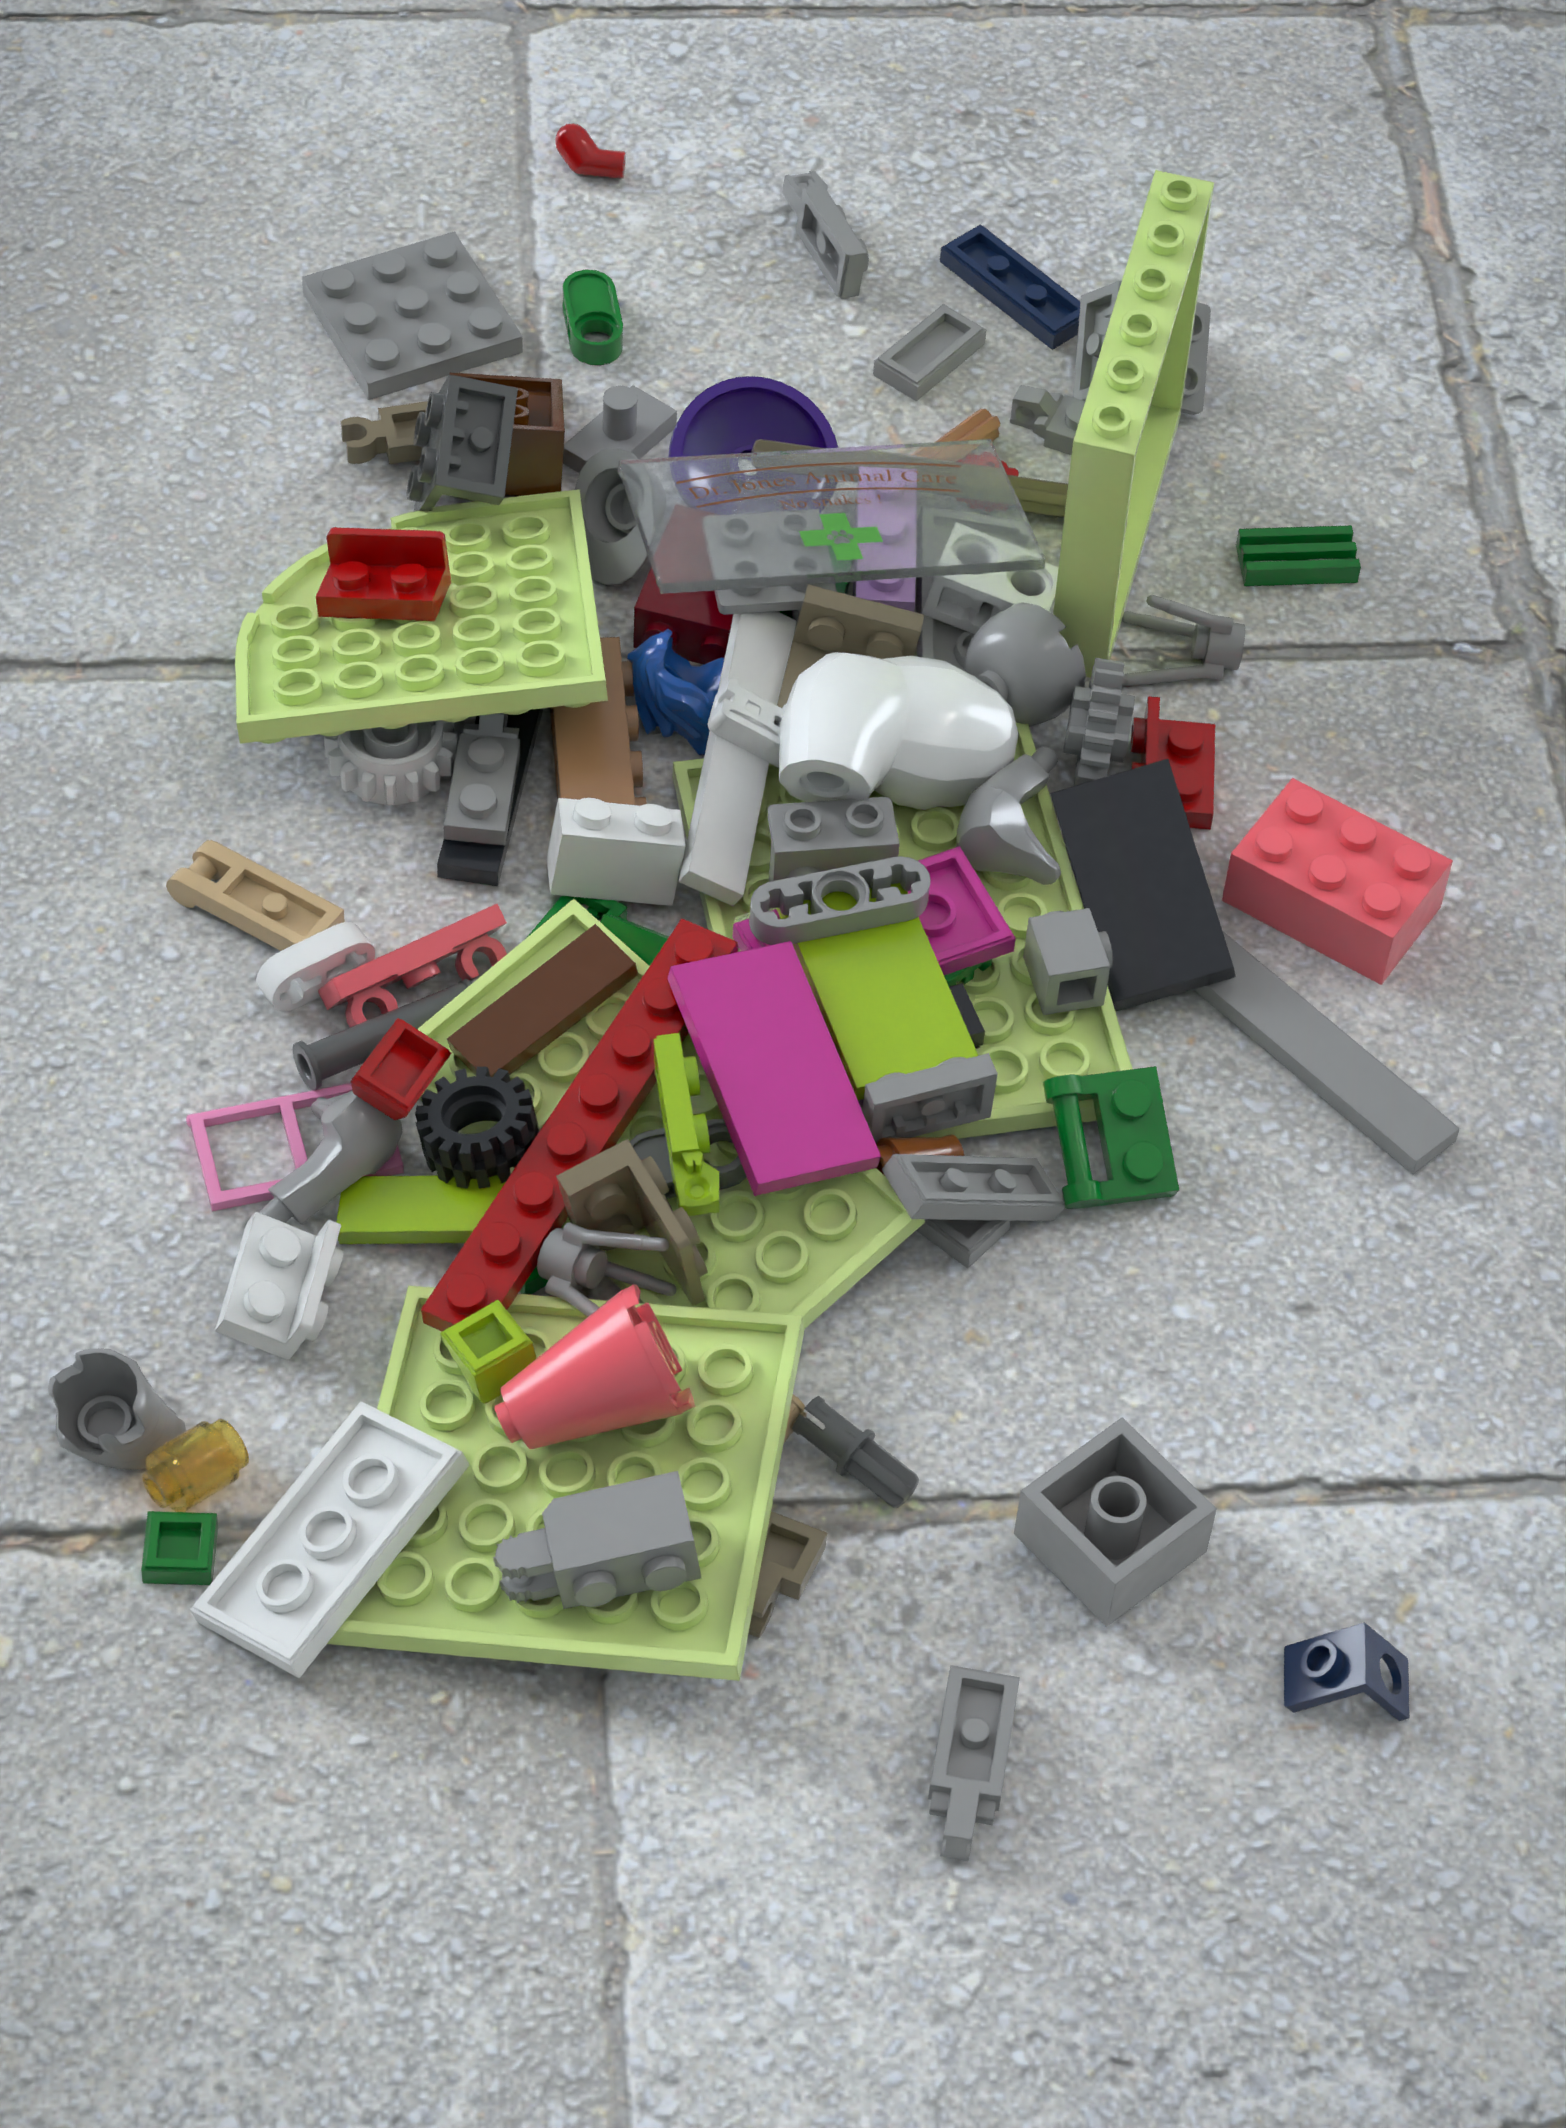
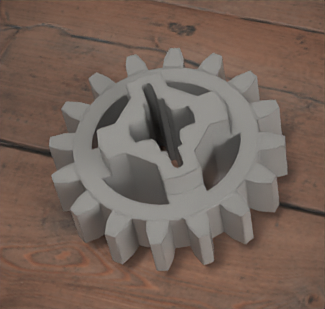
M1095 658L1089 688L1075 686L1073 691L1063 753L1077 755L1075 786L1107 777L1110 761L1123 762V759L1126 757L1135 696L1121 694L1124 662Z

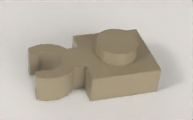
M428 401L378 408V420L376 421L363 417H349L340 421L342 442H346L348 463H366L377 454L387 453L389 464L420 460L422 447L414 446V431L420 411L426 412Z

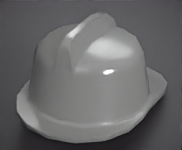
M621 448L603 449L589 458L579 473L575 490L580 489L592 580L605 586L621 585L635 577L647 562L653 547L654 535L662 526L666 513L665 497L661 486L647 473L642 462L631 452Z

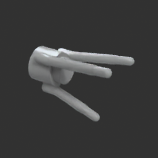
M1149 595L1146 601L1149 606L1194 622L1196 625L1125 611L1122 621L1125 623L1193 638L1191 658L1201 659L1202 665L1126 673L1123 677L1122 686L1198 678L1222 681L1224 669H1239L1245 641V624L1233 623V618L1212 615L1156 595Z
M568 1222L564 1229L556 1228L550 1232L540 1249L537 1269L539 1275L543 1279L548 1280L545 1292L566 1300L587 1317L600 1307L579 1291L585 1287L589 1289L595 1288L601 1282L603 1276L631 1285H637L640 1288L666 1296L675 1295L677 1290L676 1286L672 1283L609 1262L606 1252L599 1249V1246L645 1251H666L669 1248V1242L665 1238L588 1230Z

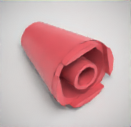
M632 1285L618 1292L500 1388L504 1401L495 1405L494 1408L498 1420L511 1443L522 1439L531 1450L681 1415L695 1407L690 1388L681 1391L674 1377V1374L681 1372L682 1368L654 1311L648 1302L637 1308L635 1307V1305L639 1304L641 1292L637 1285Z

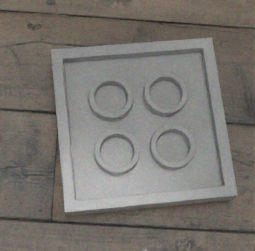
M455 231L302 277L305 298L368 400L449 376V372H462L523 353L522 334Z

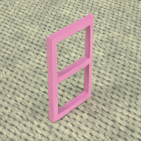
M351 1083L187 1115L186 1122L191 1127L211 1210L217 1211L272 1200L274 1197L268 1189L282 1179L221 1191L205 1127L280 1113L296 1170L308 1159L294 1110L310 1107L319 1097L329 1099L348 1093L352 1090ZM398 1145L394 1155L375 1174L364 1176H391L404 1173Z

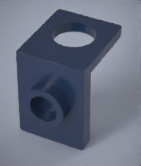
M1365 1622L1284 1647V1706L1291 1712L1295 1713L1365 1693L1398 1721L1409 1719L1408 1658ZM1381 1658L1387 1664L1391 1673L1392 1693L1386 1687L1381 1676Z

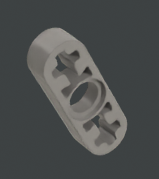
M898 856L767 882L759 886L751 897L749 926L757 939L763 943L775 945L789 941L795 944L909 921L920 916L927 907L931 881L930 875L925 866L919 861L909 857ZM894 883H900L905 891H911V893L901 895L897 887L890 886ZM869 888L872 889L871 898H876V902L869 901ZM840 891L853 896L857 904L849 910L838 911L829 908L822 899L831 892ZM804 900L811 901V915L808 914V904H803ZM771 908H779L780 912L783 915H789V917L786 919H778L775 912L768 910Z

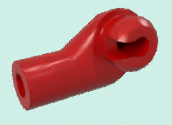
M571 123L559 129L555 138L556 148L574 173L624 178L626 152L599 149L581 125Z

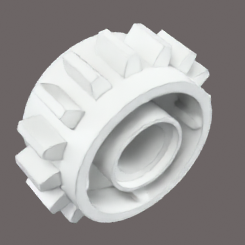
M438 720L407 724L398 729L378 727L346 731L337 736H324L325 757L328 758L330 775H341L342 789L345 792L351 790L366 802L370 801L383 805L416 802L429 792L438 791L442 776H452L453 759L456 758L458 747L457 734L454 733V722Z

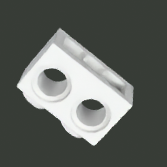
M955 528L935 574L922 614L976 634L981 626L993 615L1017 603L1023 602L1038 605L1050 611L1056 594L1059 567Z

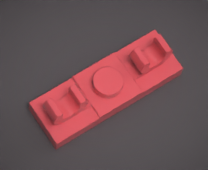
M494 904L331 979L318 990V993L327 1010L348 1002L345 1016L349 1027H353L367 1021L362 1011L364 1002L375 1003L380 1008L381 1014L398 1008L394 996L383 988L400 980H403L407 989L428 981L441 973L437 963L457 953L455 967L460 978L470 981L479 976V973L472 960L474 952L479 951L486 954L492 966L507 955L503 945L498 940L489 937L507 922L498 904Z

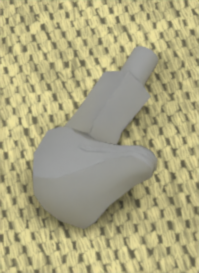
M1040 747L1032 756L1023 754L996 772L970 794L957 828V847H961L973 869L1025 876L1043 885L1053 884L1060 877L1061 870L1059 864L1046 852L1034 835L1021 807L1022 803L1045 787L1050 777L1048 773L1056 766L1058 757L1051 748Z
M352 1090L329 1099L319 1097L312 1103L311 1110L322 1122L324 1138L303 1165L268 1189L274 1198L259 1213L284 1223L293 1217L302 1225L334 1197L361 1177L375 1174L394 1155L402 1135L401 1121L388 1117L354 1095Z

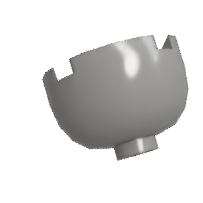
M1021 602L993 615L972 637L966 654V672L997 691L1012 707L1016 723L1028 724L1029 727L1047 722L1064 713L1071 705L1075 686L1084 687L1086 681L1084 659L1078 644L1069 648L1066 640L1059 633L1066 626L1058 617L1038 605Z

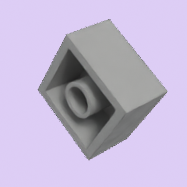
M1122 1417L1021 1490L1014 1535L1107 1627L1207 1552L1217 1508Z

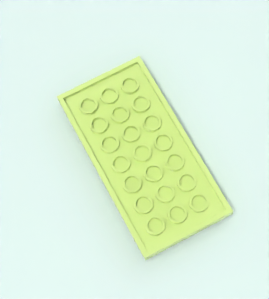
M575 899L571 900L418 1028L419 1031L452 1052L447 1041L449 1036L596 924L636 963L638 976L509 1075L510 1080L518 1076L524 1082L525 1089H529L539 1131L649 968L647 963ZM688 1033L681 1044L683 1057H696L700 1081V1095L690 1096L693 1115L705 1114L706 1120L723 1119ZM452 1052L427 1089L437 1093L435 1085L437 1080L444 1076L451 1084L457 1081L454 1071L464 1068L466 1069L467 1077L475 1075ZM657 1082L616 1145L626 1139L630 1141L636 1135L643 1132L664 1128ZM475 1122L462 1128L458 1133H480L492 1128L498 1122ZM719 1141L710 1145V1153L704 1154L703 1159L713 1166H725L734 1161L738 1154L733 1143ZM514 1167L510 1168V1173L513 1172ZM876 1168L754 1196L746 1178L738 1185L719 1190V1213L689 1216L700 1239V1243L695 1246L708 1271L707 1274L699 1277L705 1300L695 1306L691 1305L659 1251L626 1248L602 1251L606 1252L609 1262L654 1276V1278L676 1286L677 1290L673 1296H666L638 1287L641 1290L639 1303L648 1302L649 1304L802 1315L805 1329L923 1225L925 1219L910 1218L888 1179ZM677 1197L667 1199L673 1211L678 1209ZM567 1218V1220L565 1221V1223H564L563 1226L561 1227L562 1229H564V1226H565L568 1222L570 1223L569 1218ZM645 1227L634 1233L650 1237ZM610 1278L621 1290L632 1286L631 1284Z

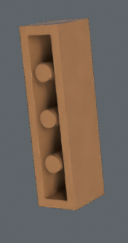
M600 637L608 701L592 702L578 708L566 706L550 707L557 802L558 798L577 800L595 798L607 803L641 806L647 804L646 797H635L634 787H643L642 752L630 751L629 743L638 742L639 739L637 705L626 706L625 697H634L632 663L630 661H622L620 637Z

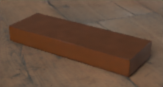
M594 924L449 1036L447 1041L450 1050L475 1076L477 1067L487 1066L490 1077H494L498 1068L509 1071V1075H511L638 976L636 963Z

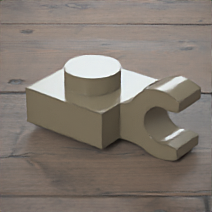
M771 1511L748 1634L757 1638L762 1636L772 1615L779 1593L796 1600L800 1599L826 1548L827 1532Z

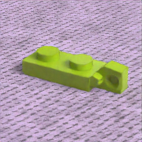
M680 1033L656 1036L657 1039H654L655 1075L678 1208L682 1207L688 1216L719 1213V1171L703 1161V1154L710 1153L705 1114L693 1115L690 1096L700 1095L696 1057H683Z

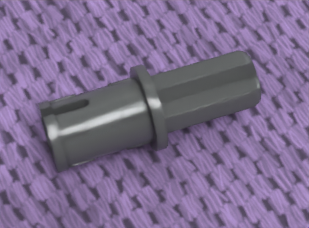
M820 1396L815 1397L806 1405L804 1409L825 1425L824 1430L801 1414L795 1420L792 1430L797 1435L803 1436L837 1463L836 1472L841 1476L847 1473L851 1474L894 1508H899L912 1496L919 1482L917 1474L874 1441L875 1433L872 1430L866 1429L862 1432L826 1404L825 1400Z

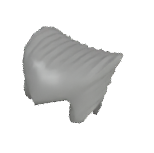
M85 1349L79 1351L75 1355L76 1361L73 1365L61 1370L50 1378L48 1392L57 1408L56 1434L60 1446L87 1460L116 1469L139 1470L157 1464L178 1451L187 1434L185 1423L176 1416V1413L154 1391L137 1362L112 1349Z

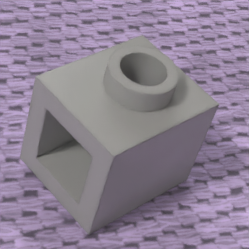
M1090 908L1067 912L1053 911L1042 916L1029 917L1023 958L1043 1015L1104 1005L1109 971L1113 962L1112 948L1108 934L1105 931L1098 932Z

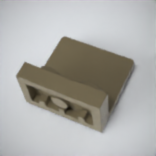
M808 584L794 632L777 706L782 708L787 703L798 676L827 654L835 652L851 653L880 659L914 656L925 615Z
M626 1139L556 1176L570 1223L588 1230L634 1234L645 1227L650 1237L667 1239L669 1248L666 1251L659 1252L691 1305L695 1306L705 1300L699 1277L707 1274L708 1271L695 1246L700 1243L698 1233L682 1207L674 1211L672 1210L664 1195L669 1192L667 1183L651 1156L640 1160L633 1146ZM599 1246V1249L613 1250L616 1247Z

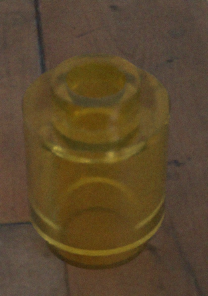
M218 1419L211 1424L201 1421L147 1454L145 1458L147 1471L142 1474V1480L149 1496L159 1507L166 1508L169 1506L176 1512H186L239 1478V1470L248 1465L249 1456L242 1438L226 1420Z

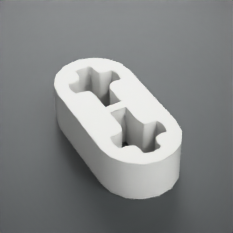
M343 922L270 957L257 973L256 983L275 1009L291 1011L320 998L318 990L331 979L374 960L376 951L356 924Z

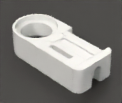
M731 677L714 698L708 720L709 730L715 735L779 768L780 724L787 703L780 708L737 685L738 677Z

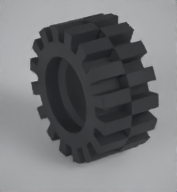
M488 1066L477 1067L476 1076L467 1077L465 1068L454 1071L457 1081L451 1084L443 1076L435 1082L437 1093L427 1089L421 1096L423 1106H417L415 1112L417 1120L415 1123L427 1166L431 1172L437 1170L438 1178L445 1183H448L454 1177L456 1186L468 1189L471 1179H477L479 1189L490 1187L489 1177L498 1175L501 1183L506 1182L511 1175L510 1168L517 1166L539 1133L529 1089H525L524 1082L518 1076L510 1080L509 1071L498 1068L494 1077H490ZM475 1122H498L492 1128L480 1133H458L462 1128Z

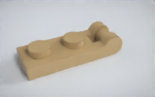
M206 840L193 853V863L189 868L178 869L166 882L167 891L182 906L187 908L198 906L280 951L334 925L345 922L344 909L213 840ZM211 879H213V880H219V881H218L217 883H215V882L211 881Z

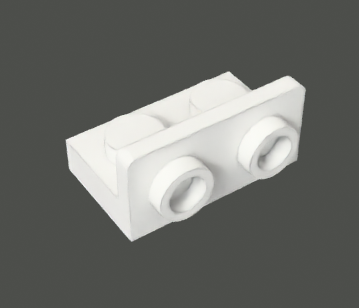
M255 1211L244 1230L215 1332L288 1361L305 1339L314 1342L321 1332L329 1308L328 1304L320 1302L324 1286H331L343 1259V1250L335 1248L341 1224L328 1219L319 1233L313 1235Z

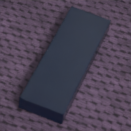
M981 224L941 247L940 262L1050 349L1054 350L1078 335L1081 301Z

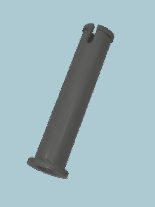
M468 979L461 980L458 984L311 1044L307 1045L303 1041L296 1042L292 1048L293 1058L302 1080L309 1089L314 1091L322 1086V1080L363 1064L397 1018L418 1029L470 986L472 982Z

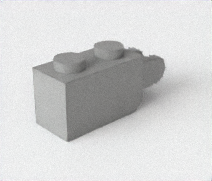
M678 1471L554 1498L542 1513L545 1528L520 1533L515 1538L510 1536L506 1540L502 1539L503 1542L497 1544L496 1556L493 1557L495 1567H498L503 1573L502 1580L499 1581L501 1589L505 1591L510 1601L516 1600L517 1603L525 1601L526 1603L528 1599L535 1601L560 1595L563 1609L581 1605L586 1607L600 1606L616 1597L647 1590H671L680 1586L683 1582L702 1578Z

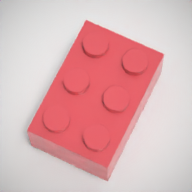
M1292 778L1232 851L1222 901L1382 985L1441 908L1453 860Z

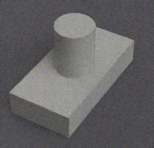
M621 385L610 387L603 395V411L564 444L563 464L580 473L590 457L603 449L621 448L631 452L640 460L674 430L677 423V410L634 385L630 388Z

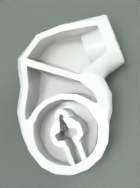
M830 653L802 672L796 679L790 692L780 724L779 781L790 795L804 802L845 799L867 800L870 794L876 791L884 797L890 798L897 805L921 810L966 805L970 794L976 788L1014 761L1018 740L1014 712L1012 707L997 691L975 676L943 660L916 656L880 659L851 653Z

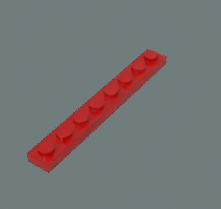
M681 918L421 1308L424 1324L443 1332L496 1300H499L504 1308L508 1310L537 1266L540 1249L550 1232L556 1228H561L568 1218L556 1176L616 1145L657 1082L654 1063V1039H657L656 1036L680 1033L682 1044L689 1033L667 979L670 967L737 953V941Z

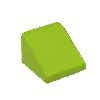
M499 1300L440 1333L444 1344L475 1395L483 1404L502 1395L500 1388L537 1359L532 1341Z

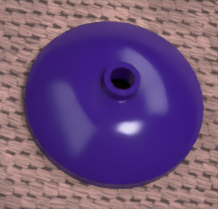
M745 376L716 383L695 397L676 423L668 455L673 488L688 513L717 520L818 515L820 519L819 514H824L830 505L826 499L832 502L836 491L784 494L738 500L699 508L696 506L774 493L837 489V485L809 481V484H804L807 481L788 479L795 481L794 484L793 482L786 481V478L755 474V480L747 481L741 478L739 473L680 484L676 482L737 472L740 465L751 467L752 448L755 441L759 439L839 450L831 425L821 410L807 396L783 382L764 377ZM737 480L736 483L741 490L740 494H738L739 490L732 481ZM762 480H767V481H769L770 485L773 486V487H769V485L767 484V482H766V481H762ZM775 480L776 484L783 486H776L773 481ZM756 481H760L762 486L765 488H761L759 483ZM746 482H752V483H754V484L756 485V488L753 489V488H754L753 485H752L751 483H746ZM693 487H705L709 490V494L706 496L707 492L703 488ZM688 488H692L696 495L702 498L695 499L696 497ZM710 488H716V491L719 495H715L716 493L713 491V489Z

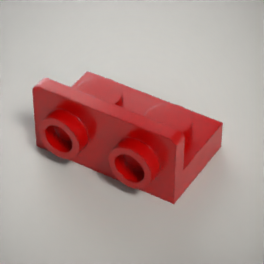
M333 527L329 530L326 540L330 566L315 596L319 617L415 621L436 620L451 584L446 539L443 532Z
M1148 696L1144 718L1133 717L1130 753L1141 754V763L1132 762L1131 769L1169 759L1190 828L1211 830L1214 815L1216 724L1159 719L1160 697Z

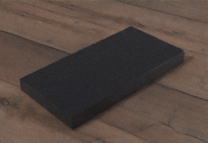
M1169 759L1050 793L1084 909L1090 908L1098 932L1105 931L1111 943L1113 962L1109 971L1107 986L1115 1012L1236 977Z

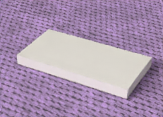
M360 1401L191 1607V1613L199 1624L300 1678L470 1466L462 1451Z

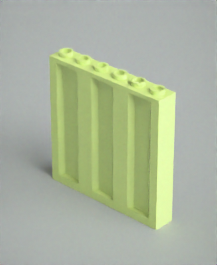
M1155 170L1072 447L1053 615L1058 617L1066 626L1059 633L1066 640L1069 648L1078 644L1084 659L1086 677L1091 678L1095 658L1111 659L1179 423L1214 182Z

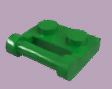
M1156 1066L1084 1076L1075 1074L1061 1075L1049 1078L1043 1082L1046 1103L1053 1104L1066 1173L1067 1185L1062 1187L1066 1209H1082L1172 1197L1177 1194L1179 1185ZM1093 1099L1108 1181L1099 1182L1092 1179L1078 1101Z

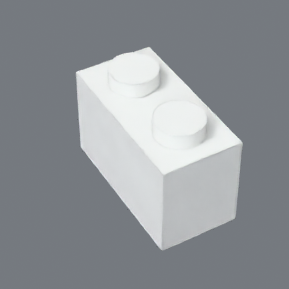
M558 798L546 857L550 894L672 906L686 847L681 811L678 809H668L656 804L637 806L607 803L595 798H583L580 800Z

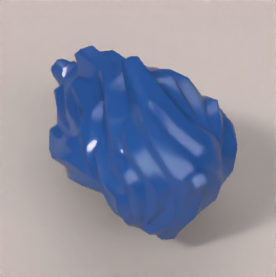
M667 629L664 632L651 636L639 647L627 654L628 661L632 663L633 687L637 710L647 735L655 731L656 726L660 727L664 738L672 736L673 732L676 731L689 742L698 755H705L710 732L708 720L714 698L718 693L724 658L721 657L700 667L691 666L688 660L673 651V638L670 637L673 632Z

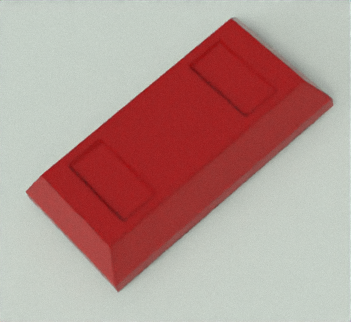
M397 1018L350 1081L353 1094L393 1120L406 1118L452 1052L404 1020Z

